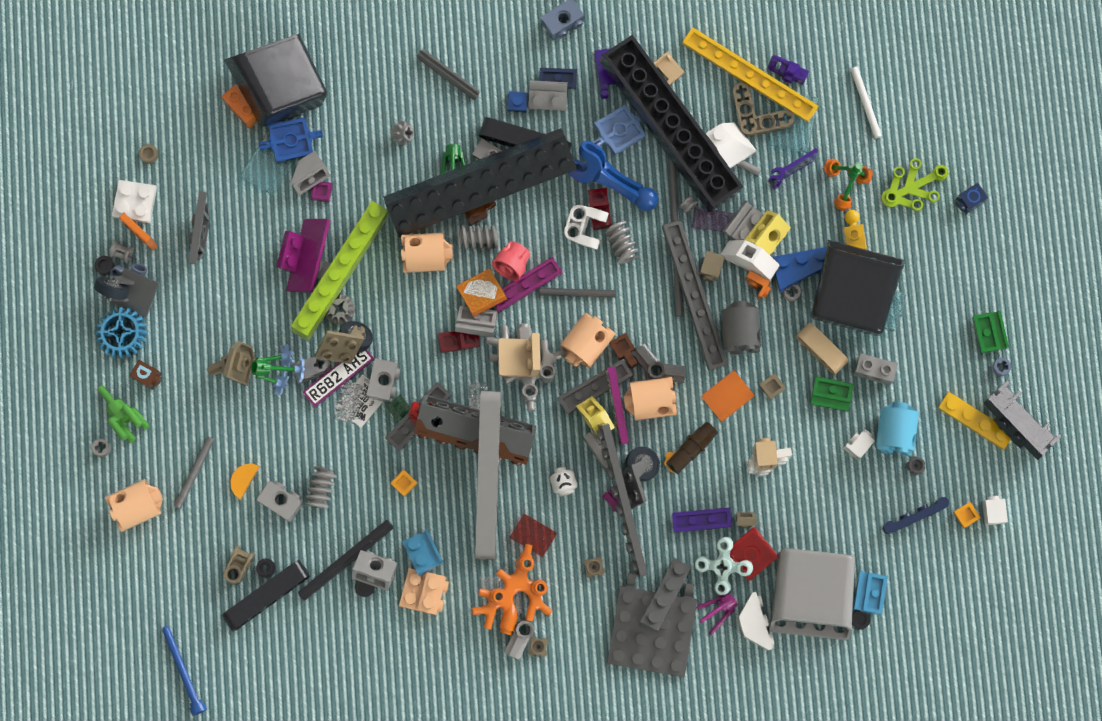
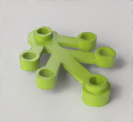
M913 158L909 163L910 170L905 186L899 190V182L904 176L905 170L900 166L893 170V180L890 189L885 190L881 196L882 203L885 206L892 208L902 205L918 212L923 208V202L920 199L911 201L903 198V196L910 194L927 199L930 203H936L939 200L940 194L937 191L928 192L918 188L934 180L944 181L949 173L947 167L938 165L932 173L914 182L917 170L921 167V160ZM912 162H917L918 167H914ZM939 169H942L944 171L943 175H940L938 173ZM900 170L902 175L898 176L895 171ZM935 194L937 199H931L930 195ZM888 195H893L895 199L889 200ZM914 203H919L920 208H915Z

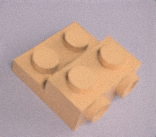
M409 568L399 606L437 616L438 612H442L444 601L441 599L443 593H447L449 582L446 581L447 577L429 572L418 576L415 569Z

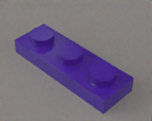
M730 507L672 513L673 533L731 528Z

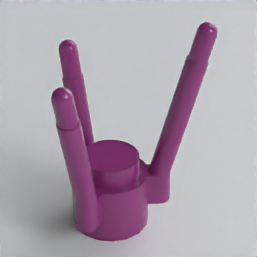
M730 593L720 595L696 607L701 609L718 602V607L700 619V623L708 620L720 610L725 613L709 632V635H713L729 615L735 612L734 608L738 606V603Z

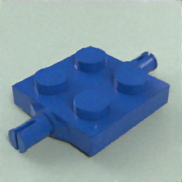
M304 117L268 125L269 141L258 142L260 150L271 148L275 154L276 163L309 155L313 152L312 139L323 137L322 130L310 132Z

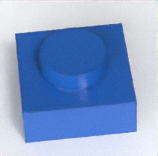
M509 91L507 110L526 113L528 93Z

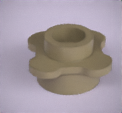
M601 557L584 561L583 564L586 567V576L588 578H592L594 575L602 576L605 573V570L602 568Z
M531 637L529 640L531 643L528 650L529 655L545 657L548 653L546 651L549 643L548 639Z

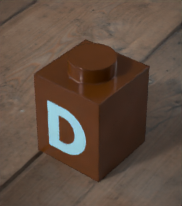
M138 360L129 377L153 390L154 386L157 387L160 384L162 373Z

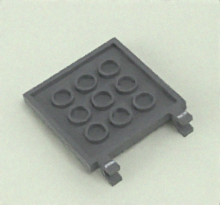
M628 573L626 587L620 586L607 664L685 677L697 599H692L694 584L686 583L684 597L676 596L658 633H655L639 624L656 592L635 589L636 574Z

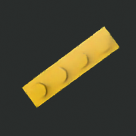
M950 392L946 394L937 408L1002 450L1006 448L1011 440L1003 430L999 429L993 419Z

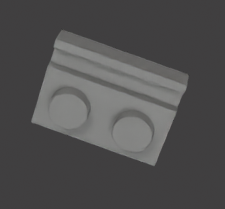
M530 80L529 109L566 111L568 82Z
M744 201L723 232L727 233L733 240H744L763 214L750 205L748 201Z
M460 306L455 332L493 337L497 311L486 310L473 317L468 307Z

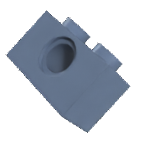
M567 0L541 16V24L552 40L565 37L568 31L578 29L584 22V14L574 0ZM567 18L569 21L563 24L559 22V19Z

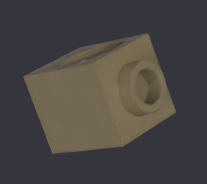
M706 251L699 276L703 277L702 279L707 282L718 281L725 256Z

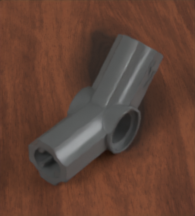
M643 344L632 353L651 380L672 377L673 382L684 383L686 366L659 362L646 344ZM658 367L662 373L655 376L652 374L651 369Z

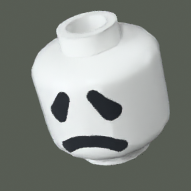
M566 467L555 469V473L550 476L553 492L559 494L560 497L573 494L577 488L574 472L566 470Z

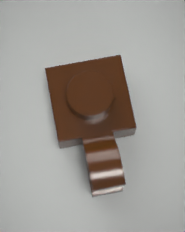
M493 201L467 211L464 214L472 226L487 218L486 211L497 205Z
M626 333L609 343L619 360L625 358L631 369L638 366L636 359L632 355V352L636 349Z

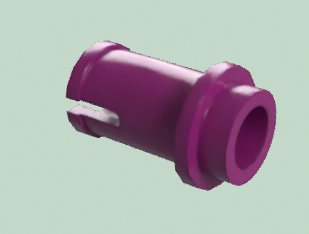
M609 489L608 493L605 492L602 498L608 502L613 508V512H615L616 505H618L617 499L613 497L611 489Z

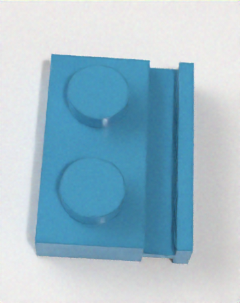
M428 530L402 542L418 576L435 569L440 564H444Z
M859 571L853 610L882 615L888 576Z

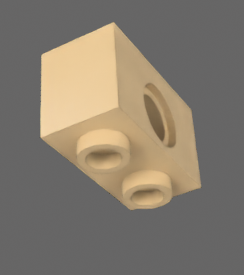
M770 438L758 439L759 442H756L753 446L755 471L774 470L778 465L776 441H771Z

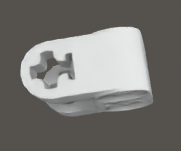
M574 206L570 211L565 226V236L575 243L597 250L600 240L585 236L584 233L589 218L606 222L609 213L592 207ZM578 210L584 211V216L581 219L576 218ZM573 228H578L579 232L576 237L570 236V231Z

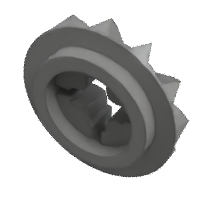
M339 294L326 314L327 319L334 324H344L350 321L355 312L353 301L348 296ZM341 304H343L342 308L344 309L346 314L340 311L338 312V314L335 313L336 309L333 305L340 306Z

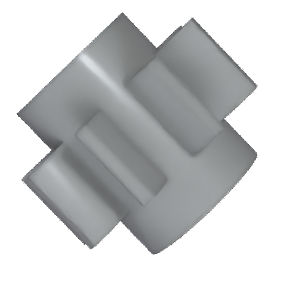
M399 121L398 124H393L391 137L394 142H398L399 145H406L407 141H412L414 130L411 124H406V121Z

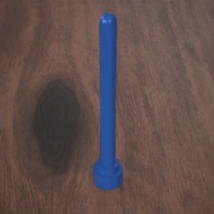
M164 626L162 628L163 634L191 701L190 712L192 716L198 715L206 711L207 708L205 703L197 697L170 628Z

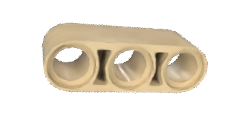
M809 322L796 335L798 341L832 374L836 375L849 362L848 358L812 323Z

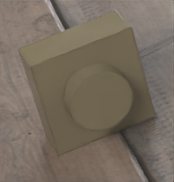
M775 373L759 384V387L769 400H772L786 390V387Z
M736 512L737 526L742 528L757 526L756 513Z

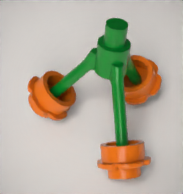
M828 159L824 164L825 174L833 177L838 175L841 170H846L850 178L845 193L839 194L834 200L837 209L846 211V209L852 207V199L848 195L854 180L856 179L859 184H868L872 180L873 171L859 162L852 166H841L840 162L836 159Z

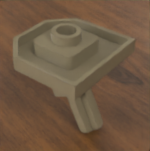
M237 341L230 347L228 355L221 357V361L209 365L207 368L209 374L213 376L223 372L222 376L248 386L251 376V365L253 360H255L253 347Z

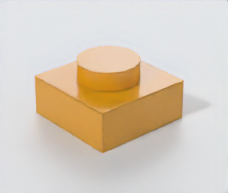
M403 469L390 484L405 497L418 482Z
M971 502L953 512L963 529L981 518Z

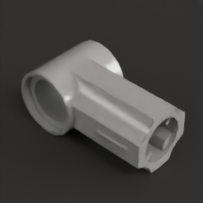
M520 620L516 624L504 653L520 660L534 631L529 621ZM522 624L529 625L530 630L527 634L523 635L519 632V627Z

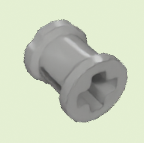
M114 241L110 248L109 256L120 258L125 263H129L133 256L134 248L131 246L129 248L120 245L118 241Z

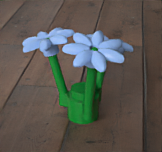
M285 344V347L280 346L282 353H279L277 356L257 357L251 365V372L253 375H256V379H263L273 383V387L276 388L274 391L275 395L277 393L282 395L283 388H287L286 382L289 376H286L285 371L298 373L299 382H302L304 379L305 361L300 357V364L290 367V363L292 364L294 361L290 357L293 351H289L288 344ZM280 360L282 361V366H271L267 361ZM271 370L283 371L281 376L277 375L275 379L265 376Z

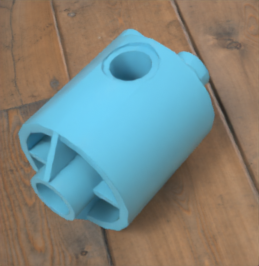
M893 402L881 408L876 441L877 450L884 454H893V451H896L903 456H912V452L915 449L919 412L903 402Z

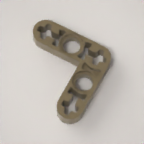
M737 83L734 86L733 97L740 129L745 136L752 137L788 129L793 126L794 114L789 110L755 116L748 85ZM739 88H742L744 91L746 90L744 92L745 100L741 101L740 94L736 93L739 91ZM748 105L751 110L748 114H742L740 107ZM784 115L791 118L789 123L785 124V121H779V126H776L775 117H778V120H782ZM748 118L750 125L754 126L750 132L744 129L746 127V119ZM765 119L772 120L773 125L770 128L763 127L762 122Z

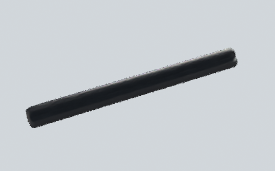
M388 520L381 523L299 590V596L304 601L307 600L356 560L361 550L367 551L394 528Z

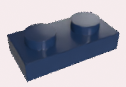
M540 68L539 81L568 82L567 89H576L577 69Z

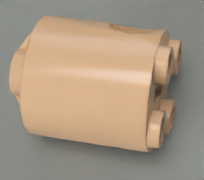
M444 233L401 235L402 246H405L401 249L402 261H406L403 262V273L446 271V264L450 259H453L452 244L444 240Z
M584 313L560 344V347L566 352L564 359L574 367H577L580 363L587 368H591L611 342L615 333L608 327L604 328L602 326L603 322L596 316L592 317L588 313Z
M672 377L629 383L630 387L625 395H623L625 410L634 416L635 421L677 415L676 404H673L676 402L675 391L671 390L673 388Z
M145 479L105 497L108 506L112 507L109 510L110 515L114 521L118 520L117 525L121 532L161 514L160 507L163 501L161 492L157 486H150Z

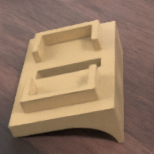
M669 51L654 62L655 66L668 79L669 85L685 74L683 69L672 58Z

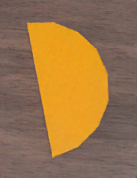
M244 464L233 473L230 480L231 489L240 500L260 466Z

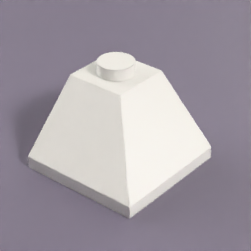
M735 122L722 123L706 133V136L730 169L757 152Z

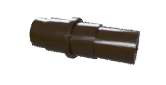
M705 422L692 435L686 437L687 440L666 462L667 466L674 473L679 474L700 453L703 454L705 452V448L718 434L717 430L710 423Z

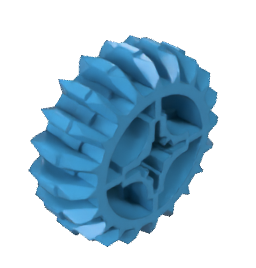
M122 307L119 308L118 313L115 309H112V315L105 312L107 318H100L103 324L96 325L100 329V331L95 332V335L99 336L96 342L102 343L99 348L101 350L105 349V354L107 355L111 353L113 358H116L118 355L120 359H123L124 354L130 358L131 351L137 354L136 348H143L140 342L147 341L146 338L142 337L148 334L146 330H142L147 327L145 323H141L143 318L141 316L138 317L136 311L131 314L130 308H127L125 313ZM125 319L132 321L136 330L127 328ZM115 321H117L116 326H115L114 328H112V329H109V327H110ZM121 330H124L125 333H122L120 337L118 333H121ZM107 337L116 338L118 347L111 346ZM134 337L133 341L126 346L127 340Z

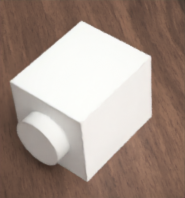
M999 496L987 497L988 500L982 502L985 525L1007 523L1005 499H999Z

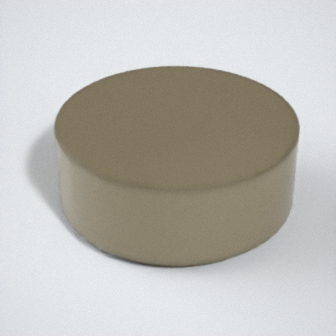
M146 144L140 148L139 157L144 163L152 164L157 161L159 153L155 146Z

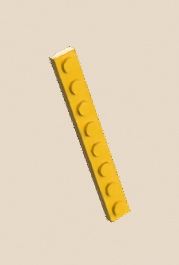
M693 27L682 42V45L747 84L784 109L791 111L807 123L819 107Z

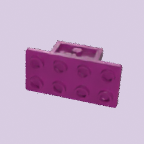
M304 219L300 235L292 231H285L276 267L290 273L286 291L313 292L329 231V219Z

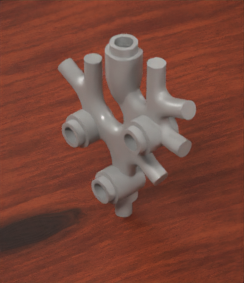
M529 324L518 325L516 329L517 339L530 338L532 329L529 327ZM501 326V338L509 339L508 326ZM487 337L486 343L498 347L499 339ZM547 340L540 341L542 360L537 377H503L506 384L514 380H519L522 383V399L524 403H527L528 412L535 411L538 393L535 381L539 378L543 383L552 382L555 376L553 363L566 356L563 349L550 353ZM498 354L490 355V362H498Z

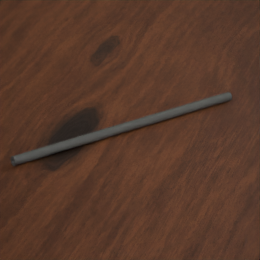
M668 157L672 223L679 221L676 166ZM673 264L676 317H682V289Z

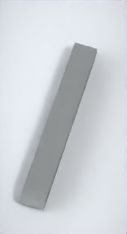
M481 391L475 559L495 560L501 392Z

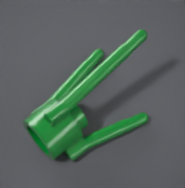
M449 144L445 146L446 152L443 153L440 175L445 173L447 160L450 162L451 170L455 169V163L459 159L462 166L466 165L464 152L461 151L460 145Z

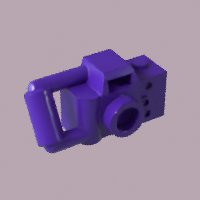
M777 55L771 57L767 66L770 71L782 77L783 81L790 84L795 81L803 85L809 73L808 70L801 68L799 64L785 60ZM777 62L782 63L779 69L775 68Z

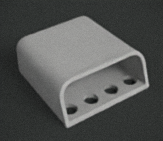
M791 548L782 549L778 554L769 632L849 641L852 633L855 558L848 554ZM785 620L786 624L780 627L775 622ZM794 622H804L806 624L804 628L799 629L795 626ZM814 624L825 625V628L822 631H818L815 629ZM833 626L845 628L843 632L838 633L834 630Z

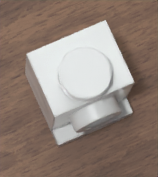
M864 429L860 435L855 433L849 441L851 445L847 443L843 449L856 460H859L875 440L872 439L873 435Z

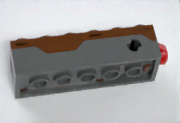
M424 395L421 403L412 402L408 416L415 425L413 433L417 434L418 437L423 439L433 438L440 444H454L458 449H472L473 452L478 454L479 409L429 395ZM500 416L499 460L508 459L516 465H527L535 437L536 425Z

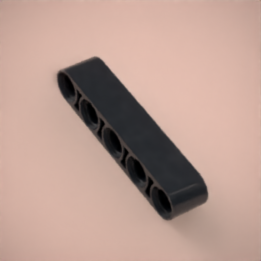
M485 117L478 136L494 143L513 147L545 134ZM567 141L569 149H571L572 143Z
M297 560L228 609L221 617L231 631L234 632L302 584L311 575L302 562Z

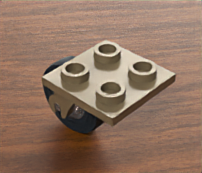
M347 321L341 326L339 332L326 331L314 357L351 364L357 352H364L370 347L373 341V334L363 323Z

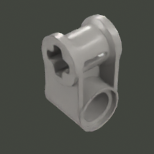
M315 357L304 359L305 370L302 382H299L298 373L294 374L297 383H304L327 373L331 368V363L329 360L317 359ZM300 361L293 363L292 367L298 366ZM320 361H322L323 363H325V364L322 365V367H323L322 369H320L319 367H317V366H319V362H320Z

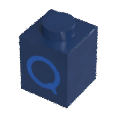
M976 183L958 195L956 204L961 211L968 214L988 200V196L979 183Z

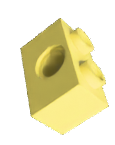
M767 210L744 240L763 248L770 255L791 227L779 214Z
M593 396L576 406L585 423L596 436V430H599L598 424L608 423L611 430L615 428L605 409Z

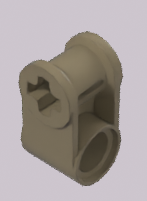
M236 546L224 571L226 581L232 585L240 584L254 560L255 553H248L241 550L239 546ZM232 571H238V578L230 580L229 574Z

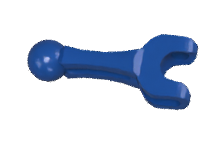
M590 141L581 143L579 155L587 163L574 160L577 170L568 173L572 178L580 183L596 182L605 185L626 197L631 203L635 202L637 208L642 211H651L657 206L658 195L655 190L649 187L643 188L642 184L631 180L616 170L606 160L604 150Z

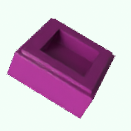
M320 182L312 187L311 200L330 203L333 184L330 182Z

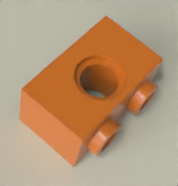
M236 84L221 96L224 103L248 129L257 123L251 108Z

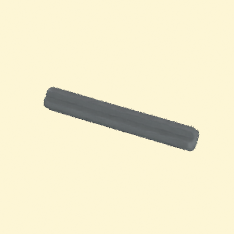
M424 49L418 53L417 58L471 99L475 100L479 96L480 92L478 89Z

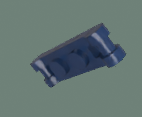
M941 497L935 501V505L930 507L927 504L917 508L918 512L913 515L908 512L900 516V521H888L883 525L882 530L885 534H892L948 507L949 500L946 497Z

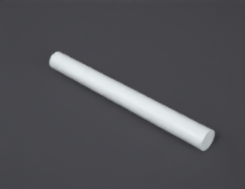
M853 67L850 70L874 138H880L882 135L858 67Z

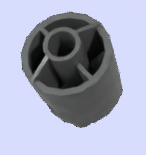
M746 301L733 302L721 311L723 349L725 352H730L731 355L742 354L741 351H749V353L760 352L759 308Z

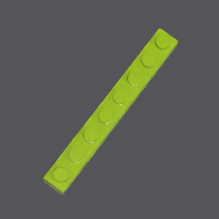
M371 201L292 323L291 330L294 334L306 341L310 340L388 219L389 214L386 208Z

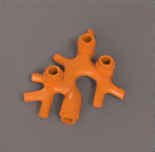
M525 544L523 553H520V556L515 561L516 570L513 574L509 575L501 568L496 572V575L504 582L503 589H479L478 596L487 598L488 603L484 606L472 607L471 611L472 615H486L483 628L491 630L495 612L498 608H502L503 615L499 626L501 629L500 633L511 635L514 632L517 623V609L513 602V597L517 592H524L529 597L526 621H533L536 610H541L547 616L551 614L552 609L544 604L541 595L547 592V584L543 580L530 581L527 576V572L534 567V560L531 555L533 545ZM525 560L528 562L527 567L524 566ZM538 585L541 586L540 591L537 590ZM497 593L499 594L498 600L495 598Z

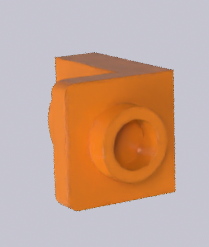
M749 271L745 281L748 282L747 284L754 289L759 287L761 289L757 297L758 300H761L762 296L766 298L771 289L768 286L770 281Z

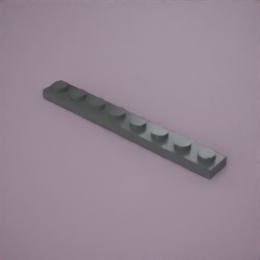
M679 220L662 226V230L707 369L710 371L726 366L728 363L682 222Z
M608 423L598 424L599 430H596L598 440L602 441L603 449H601L603 459L607 460L608 468H606V472L613 484L611 492L613 497L617 499L616 511L618 516H621L623 523L621 524V531L627 538L625 546L628 554H631L632 561L630 566L633 573L642 577L648 575L611 428Z

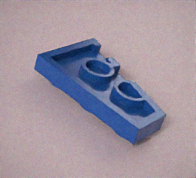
M826 247L772 257L779 264V268L775 273L779 292L782 293L786 291V288L797 285L805 278L813 277L820 273Z

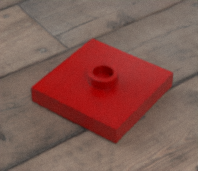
M755 526L733 543V548L730 551V558L734 562L748 560L752 563V573L745 576L748 581L752 580L779 557ZM743 565V570L747 571V567Z

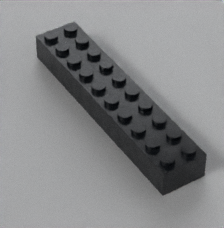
M633 34L602 54L599 62L708 212H712L737 195L744 186Z
M560 128L383 197L400 238L401 235H408L577 170L565 135Z

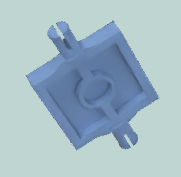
M623 105L594 123L593 126L599 133L600 138L592 141V143L598 146L605 144L615 156L645 138L646 134L640 125L642 120L638 115L635 116L631 113L626 105Z

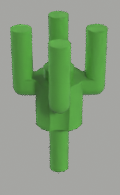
M103 385L98 387L97 391L109 404L106 409L111 416L108 419L109 425L122 441L127 439L129 443L134 442L136 438L126 425L131 421L136 428L141 426L144 431L150 425L135 407L130 408L121 398L114 400Z

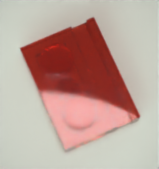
M523 514L510 539L524 547L525 544L533 545L532 552L543 558L557 533L528 515Z

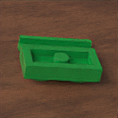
M1001 311L972 317L981 354L1009 348Z
M815 377L810 405L848 412L854 384Z

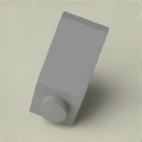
M313 151L299 160L291 184L300 196L331 175L318 154Z

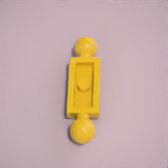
M848 210L844 216L846 223L849 224L848 227H844L846 244L867 250L863 224L857 225L860 218L859 213L856 210Z

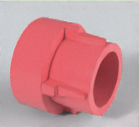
M510 241L506 247H503L492 261V266L506 279L518 281L526 270L525 265L530 257V252L523 245Z

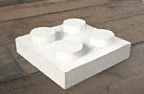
M119 180L112 217L119 219L124 212L133 221L150 223L157 186Z

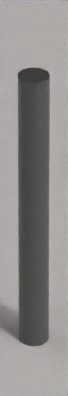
M540 288V295L616 298V290Z

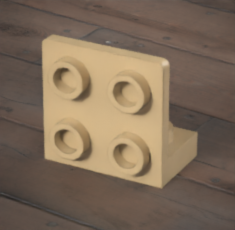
M532 333L529 339L500 338L498 340L499 376H538L540 372V333Z

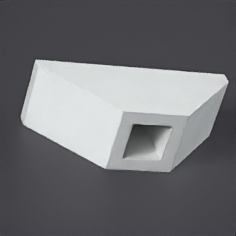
M729 240L720 254L725 256V260L748 271H752L771 281L779 268V264L763 248L746 240Z
M753 592L739 614L738 622L743 638L769 651L772 650V645H774L773 636L767 632L766 626H769L766 614L763 615L761 607H763L762 598L760 595L757 596L756 592Z

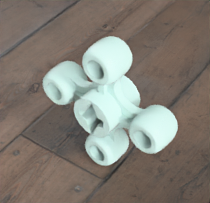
M723 537L717 542V548L720 553L718 559L710 560L706 556H701L695 561V568L699 572L713 570L718 575V581L714 588L716 593L721 596L728 594L731 590V584L728 581L731 573L736 572L741 576H748L753 571V565L750 561L734 562L730 558L733 541L729 537ZM723 542L727 543V548L723 546ZM701 561L705 563V567L701 565ZM723 562L724 566H727V569L725 570L723 566H720V564H722ZM743 565L747 567V571L743 570ZM720 585H723L725 590H722Z

